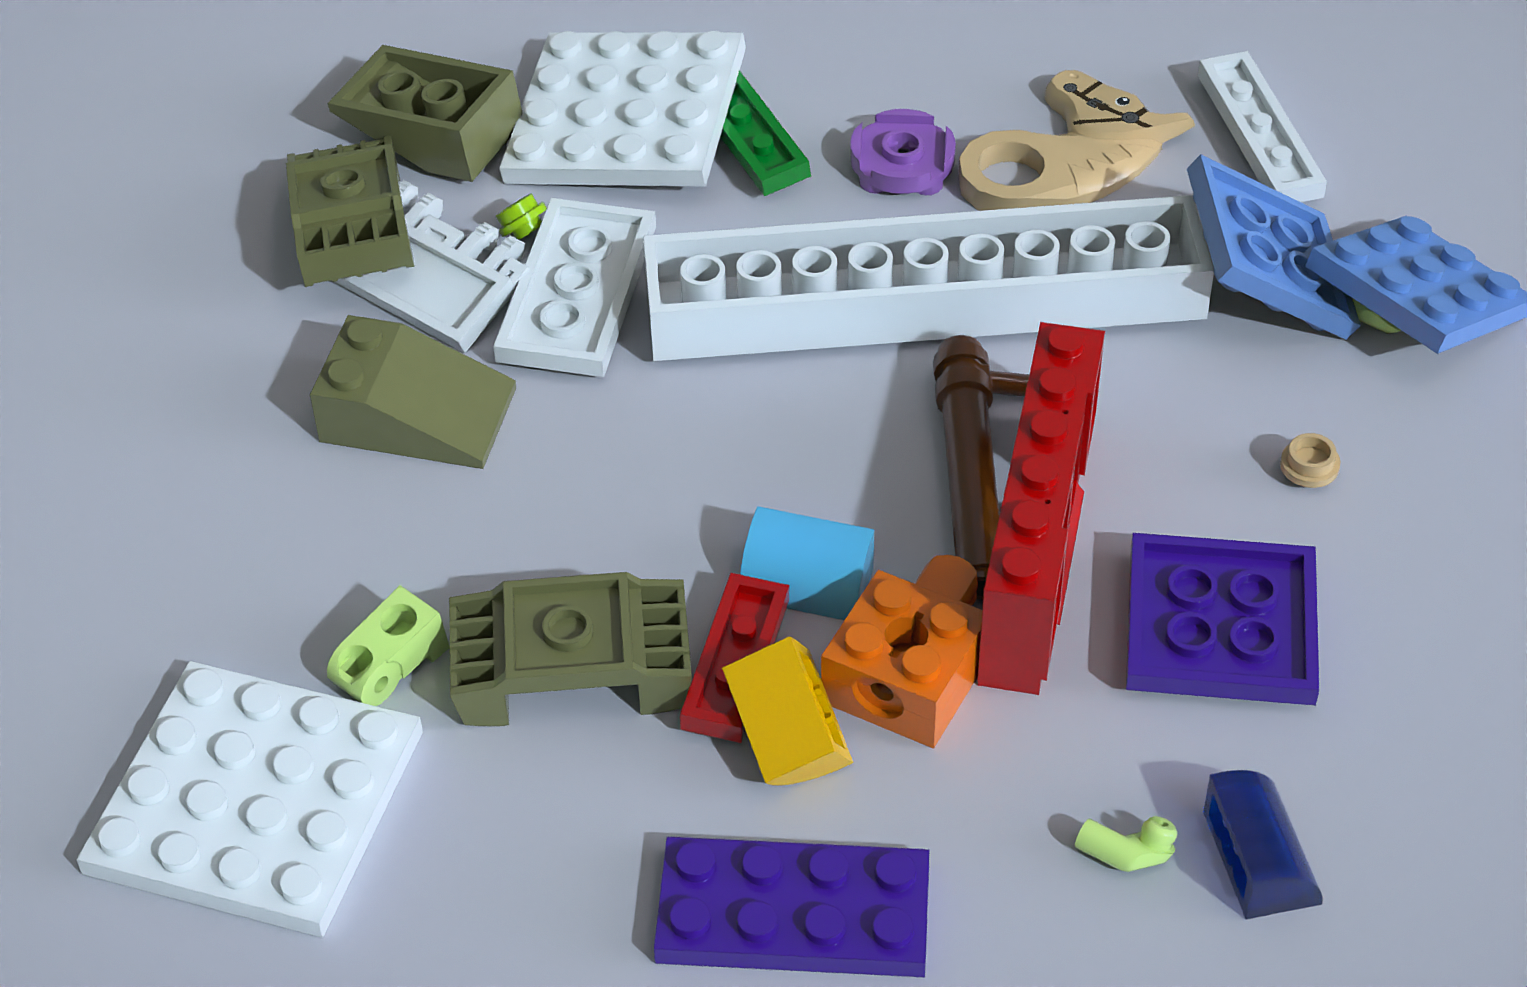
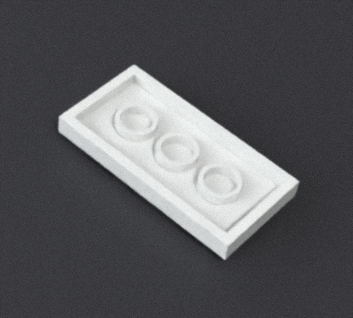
M551 198L525 264L529 266L530 271L519 279L494 343L495 362L604 377L645 261L643 236L654 235L656 229L655 211Z

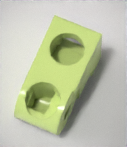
M401 585L398 586L336 648L328 662L327 678L356 701L373 706L380 705L393 693L399 680L407 677L424 659L427 658L434 662L450 648L440 613Z

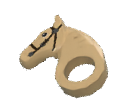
M1064 70L1054 76L1048 83L1045 101L1063 117L1067 123V134L1049 135L1024 130L991 131L970 141L959 157L958 179L961 196L978 211L1091 203L1117 191L1139 176L1159 155L1164 142L1193 128L1195 123L1188 113L1160 114L1150 112L1134 94L1108 86L1083 72ZM1000 162H1017L1036 170L1040 176L1034 181L1023 185H1003L988 179L983 175L982 171L990 165Z

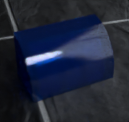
M1232 770L1210 774L1203 814L1245 919L1322 905V893L1273 780L1262 773L1249 770Z

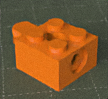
M937 555L926 564L915 583L879 569L877 570L821 655V680L832 707L930 748H935L978 677L983 610L973 607L977 600L978 581L977 571L971 563L958 556Z

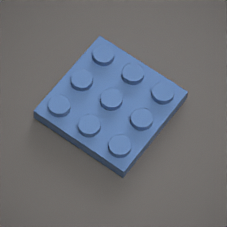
M1200 154L1187 168V173L1193 191V200L1197 205L1203 226V236L1208 244L1213 262L1214 275L1218 282L1232 292L1240 291L1262 301L1273 311H1284L1302 319L1315 330H1326L1345 340L1361 326L1352 297L1305 267L1313 247L1333 241L1325 214Z
M1403 216L1313 247L1305 265L1306 268L1437 354L1527 318V292L1520 288V283L1514 277L1488 268L1476 260V256L1471 250L1464 246L1447 242L1433 233L1431 226L1427 222L1416 217Z

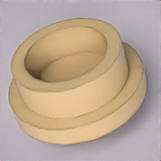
M1305 433L1296 436L1284 448L1280 466L1283 474L1291 482L1303 487L1318 488L1326 486L1336 479L1340 469V457L1330 439L1316 433Z

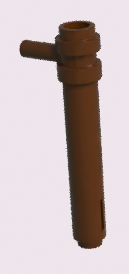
M957 335L945 339L939 345L938 351L934 355L935 397L937 407L943 413L955 556L971 563L977 571V599L983 600L985 582L999 521L989 408L993 402V394L1025 397L1029 374L990 371L988 353L981 346V343L971 336Z

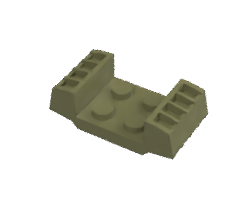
M391 135L383 136L384 139L369 142L362 140L360 143L342 146L340 144L336 148L319 151V149H313V152L304 154H287L286 171L290 214L294 230L296 254L305 287L331 280L336 282L338 279L352 276L362 277L363 274L378 271L383 273L394 268L415 267L399 185L400 175Z
M628 572L503 581L493 590L449 597L450 698L464 725L509 726V694L638 684L641 715L663 713L683 708L692 680L683 579H640Z

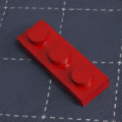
M730 573L680 713V730L742 743L746 730L722 668L775 643L789 602L790 585Z

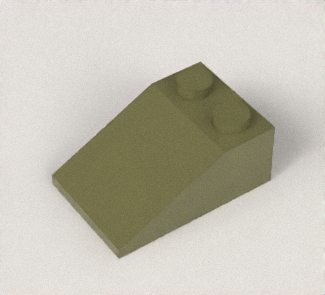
M382 45L327 103L331 113L373 139L380 140L384 139L383 136L391 135L394 151L425 171L473 182L510 139L516 122L523 114L513 70L388 45Z
M348 315L312 388L310 399L319 442L484 469L516 391V380L402 323Z

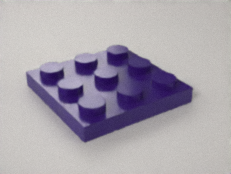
M1133 533L1130 553L1126 690L1316 706L1319 694L1316 546Z

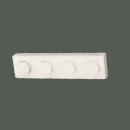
M1244 51L1201 59L1198 77L1259 182L1299 202L1324 198L1327 185L1325 177L1249 52Z

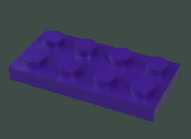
M666 837L654 942L655 964L925 978L930 849Z

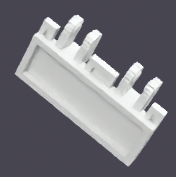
M405 180L399 181L415 267L406 268L405 266L389 269L383 273L378 271L363 274L362 277L341 278L335 283L465 354L512 297L519 280L530 271L529 266L520 262L523 259V254H525V243L509 235L508 238L505 237V240L501 241L500 246H497L499 229L486 222L479 224L476 230L466 239L462 231L439 220V217L442 216V211H444L442 199L428 193L427 195L424 194L417 203L416 200L419 198L418 187Z

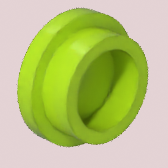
M532 193L526 195L495 216L502 226L499 229V233L502 237L513 233L518 240L540 227L542 219L539 215L547 210L544 202L538 204Z

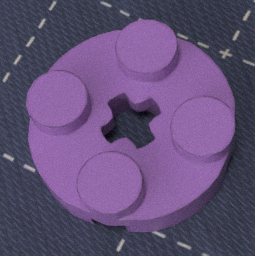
M913 109L886 110L875 114V123L867 125L862 130V122L853 131L850 147L851 166L859 176L860 186L869 193L890 192L898 194L918 193L926 196L934 195L943 188V180L953 170L956 147L954 134L947 125L946 133L942 128L934 125V116L926 112ZM898 149H908V153H898Z

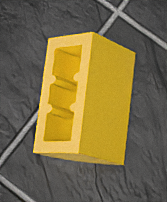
M789 636L722 668L766 784L790 785L805 782L830 774L854 763L811 652L804 645Z

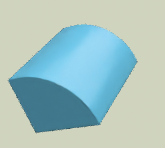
M757 506L744 548L740 575L790 585L787 609L845 620L869 584L874 569V529Z

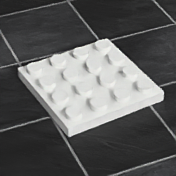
M564 31L548 33L521 107L523 114L515 124L499 168L504 184L706 186L746 49L743 32L612 31L575 33Z
M189 661L76 859L81 874L323 938L423 733L421 719L419 716Z

